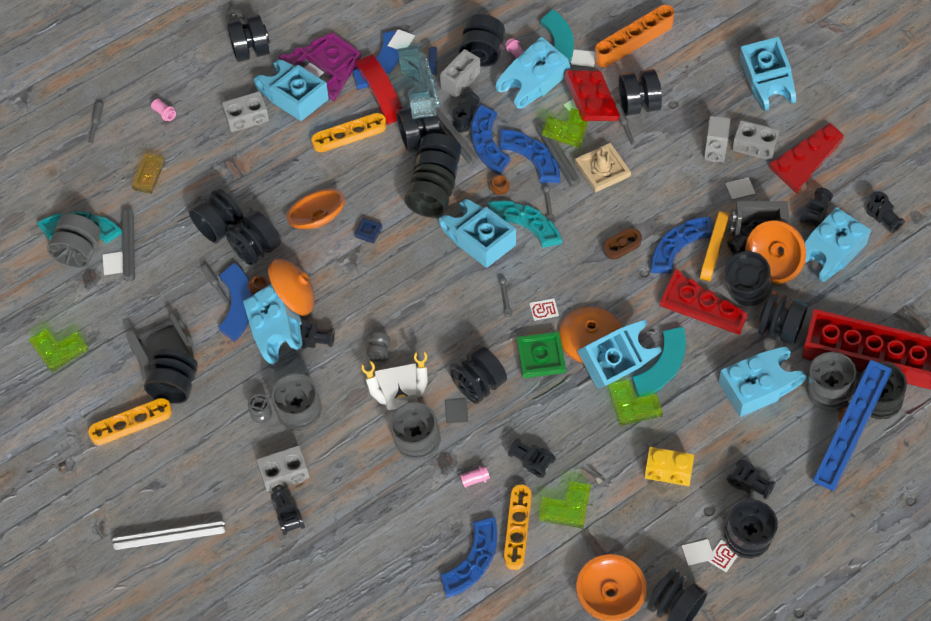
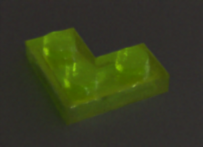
M571 108L566 122L548 116L542 135L580 148L588 121H582L578 110Z
M47 328L28 339L31 346L52 373L89 350L76 331L59 342L55 340Z
M630 380L608 384V390L620 426L663 416V410L657 393L635 398Z
M569 481L565 501L543 497L539 521L584 529L591 484Z

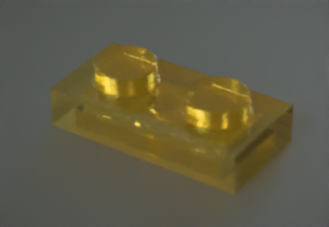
M144 154L131 185L134 191L153 193L165 163L164 157Z

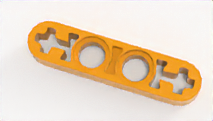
M374 113L317 132L312 136L313 149L317 152H325L379 134L386 129V118L380 113ZM355 127L364 128L362 132L353 131ZM337 133L345 134L341 139L334 137Z
M723 211L718 213L703 264L701 280L711 282L730 213Z
M160 398L91 425L88 431L89 437L94 444L102 445L157 424L171 416V405L168 400ZM163 406L164 412L160 413L159 407ZM150 410H152V413L154 415L153 417H151ZM143 413L147 415L144 421L138 422L135 420L138 414ZM123 421L126 423V426L121 430L114 428L117 422ZM109 426H110V429H111V431H112L111 433H109L108 428H107V427H109ZM97 431H101L102 436L98 437Z
M517 485L511 492L504 551V563L511 570L520 569L525 562L531 508V490L526 485ZM521 492L524 493L523 506L518 505V496ZM516 512H522L526 517L522 521H516L513 519V515ZM517 532L523 535V539L519 542H514L510 538L513 533ZM513 548L517 549L518 559L516 560V562H512L511 559L513 556Z

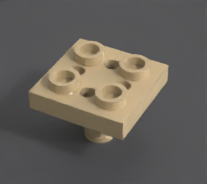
M611 143L575 159L576 166L595 193L631 176V171Z

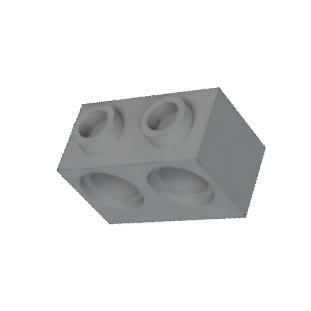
M464 49L440 74L441 89L457 98L481 73L480 58Z
M260 91L222 102L224 115L231 132L240 131L244 128L269 121L267 108Z
M710 116L704 160L712 162L725 161L731 118Z
M741 120L734 138L732 151L772 161L778 144L780 130Z
M299 446L257 459L259 471L267 492L282 489L290 484H299L309 478L308 469ZM293 465L299 466L296 469H290V467ZM272 472L277 473L275 476H268Z

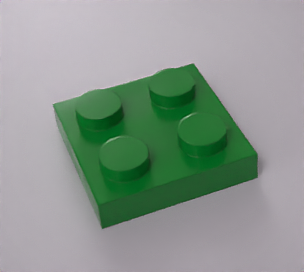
M559 332L517 337L523 378L566 373Z

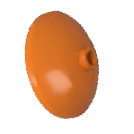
M323 189L310 193L290 207L286 219L290 226L297 229L306 230L323 227L342 211L345 205L344 194L337 189Z
M779 220L767 221L758 225L747 239L745 251L759 253L768 261L773 284L788 282L802 271L806 261V245L801 234L792 225ZM780 247L784 249V253L780 252Z
M278 258L270 262L268 266L269 278L275 292L283 303L293 312L302 316L312 312L315 300L308 275L298 266L287 260Z
M599 307L576 309L569 313L560 325L559 333L562 349L570 358L583 363L577 350L622 328L619 320L605 309Z
M608 554L593 558L581 569L576 582V593L581 606L590 615L603 621H621L631 617L641 608L646 597L647 585L641 569L633 561L620 555ZM613 592L615 595L610 597L607 593Z

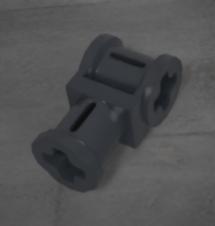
M471 91L463 93L462 102H459L452 111L454 118L453 126L461 133L470 129L473 109L480 100L479 96Z
M823 187L815 190L814 199L810 198L808 204H806L800 222L816 225L817 228L824 221L828 208L827 204L832 200L833 194L830 190Z
M876 191L871 194L870 202L866 207V212L870 217L875 218L878 223L883 221L889 228L888 231L890 233L896 232L905 223L903 218H899L893 211L894 205L889 201L888 196L884 192Z
M754 219L741 230V235L735 239H729L727 245L730 251L736 255L746 249L750 233L765 221Z
M301 320V348H315L316 343L327 344L329 347L333 346L335 339L334 328H330V330L318 329L317 324Z
M519 438L515 439L508 451V456H514L523 461V467L539 478H544L546 469L556 460L555 456L547 449L539 448L534 444L530 448L521 443Z
M739 459L734 472L727 477L728 483L748 493L754 490L763 495L765 500L768 499L776 482H770L761 477L760 470L756 469L748 461Z
M285 488L278 489L271 494V500L277 506L275 510L283 536L294 529L305 528L299 509H297L295 502L292 503L290 499L291 492Z

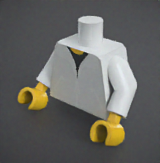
M417 352L415 353L414 359L418 363L417 367L414 363L375 371V375H373L375 369L373 362L369 361L371 365L369 372L365 371L364 365L361 364V371L367 375L365 379L371 396L380 404H385L388 410L398 409L406 403L418 402V397L423 395L428 383L427 366L424 363L428 357L426 352H424L425 359L423 361H419L417 359Z

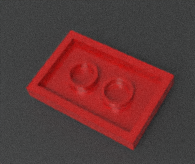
M566 70L564 78L582 121H617L620 114L601 71Z

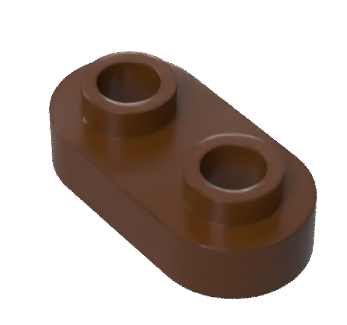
M628 228L610 237L604 242V255L609 259H619L640 247L642 234L635 228Z

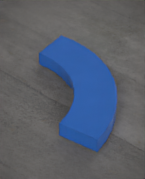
M397 30L383 33V46L376 57L386 74H390L395 68L402 53L400 50L387 46ZM354 70L353 76L357 90L369 87L359 70Z
M480 104L472 121V143L480 160L490 170L501 175L511 162V157L504 154L492 139V126L497 118V112Z
M500 129L501 150H510L529 159L538 171L540 183H560V171L557 161L543 143L537 139L534 140L525 136V133Z
M711 217L691 219L685 221V224L668 231L654 250L651 273H672L674 259L682 248L696 240L711 238Z
M233 263L219 276L231 294L230 310L225 320L219 326V330L235 342L249 324L243 301L251 297L252 293L248 288L249 281L245 273L237 264Z
M495 517L473 522L474 541L468 557L454 569L440 574L446 598L455 596L470 588L489 568L497 546V524Z

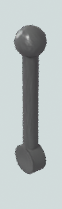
M545 185L542 190L546 196L547 219L554 222L555 216L552 214L549 196L550 187Z
M501 277L499 284L502 286L505 303L504 315L511 317L513 311L509 307L505 285L507 280Z

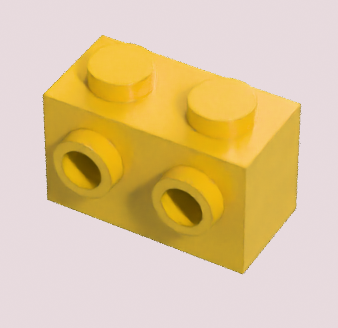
M650 447L645 479L689 486L695 454Z

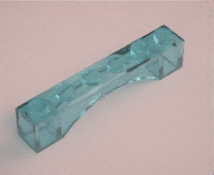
M421 45L397 49L401 74L417 82L408 91L412 119L436 116V108L440 107L439 98L434 86L426 52H422Z

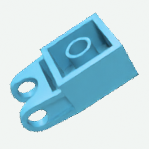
M541 36L514 60L500 76L496 83V90L502 93L511 88H520L521 90L518 92L514 104L518 109L524 108L540 96L544 97L564 78L566 70H571L569 60Z
M775 37L741 46L740 62L751 91L763 111L769 110L768 98L774 94L784 96L790 104L796 103L791 66L780 38Z
M280 59L273 63L277 75L272 77L257 75L254 78L257 89L266 98L300 121L304 120L329 99L327 83L299 65L294 66Z
M468 199L460 202V210L464 215L463 217L454 218L449 215H442L439 218L440 227L458 247L486 268L516 246V228L489 208H483Z
M836 207L806 240L805 263L808 261L819 262L823 269L818 279L822 282L827 281L838 271L843 270L868 242L871 229Z
M272 284L243 301L253 337L262 356L268 363L273 365L278 362L279 348L285 341L295 350L302 347L300 330L302 322L300 316L283 303Z
M646 320L620 328L577 350L597 389L642 367L662 351L660 346L646 349L640 345L638 334L648 325Z
M780 347L759 353L721 370L719 384L739 417L778 401L780 397L794 390L805 381L806 374L803 371L787 372L780 367L790 357L791 351L788 347Z

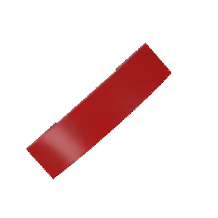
M373 54L355 61V65L362 78H365L379 104L381 114L386 118V124L390 125L397 122L396 110L403 108L381 64Z

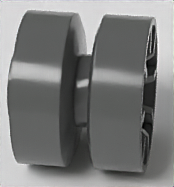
M64 214L57 223L55 233L52 235L47 246V252L53 259L63 265L84 268L88 266L94 252L93 249L97 246L101 236V230L94 222L83 216Z

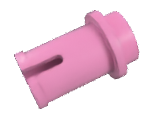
M512 38L506 42L505 46L507 52H511L515 59H517L525 51L519 45L520 42Z
M158 98L152 102L151 108L158 112L163 120L171 121L175 118L176 112L172 106L166 105Z
M481 465L478 466V469L460 474L464 488L481 481L485 483L487 479H490L486 466L481 467Z

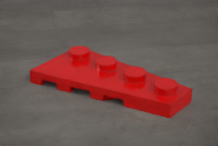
M829 123L772 161L769 168L797 194L803 184L807 183L815 170L819 169L823 161L843 141L844 135L834 125Z
M675 269L660 301L661 307L737 335L741 334L748 318L746 312L727 300L719 299L715 296L714 292L700 287L698 282L692 278L684 277L682 272Z

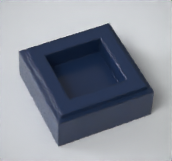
M430 47L428 57L430 75H437V47Z
M363 218L355 232V238L374 244L382 229V224Z

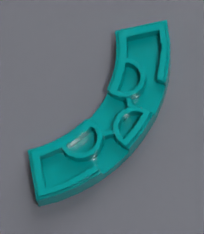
M552 9L540 20V25L550 33L554 40V47L571 64L574 52L572 31L565 19Z
M514 201L488 202V208L503 220L519 224L531 231L539 240L542 248L562 244V238L556 226L551 220L543 216L539 210L528 205L515 204Z
M85 211L67 213L80 215L94 222L101 230L99 239L105 244L122 234L120 227L104 216L100 217ZM64 214L51 215L37 222L38 227L48 239H51L55 233L57 223Z
M684 327L663 331L664 349L660 359L651 369L633 377L638 399L658 392L677 375L686 350Z

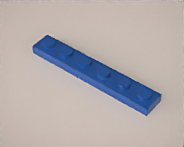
M870 360L813 479L814 483L835 492L892 372L891 368Z

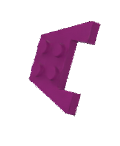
M332 32L312 41L311 45L307 47H298L289 55L283 54L279 56V59L294 66L300 65L307 59L332 77L326 83L328 98L334 102L356 67L355 61L361 58V52Z

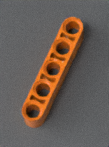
M662 5L600 41L595 47L596 65L608 67L670 30L674 23L675 12L673 7Z

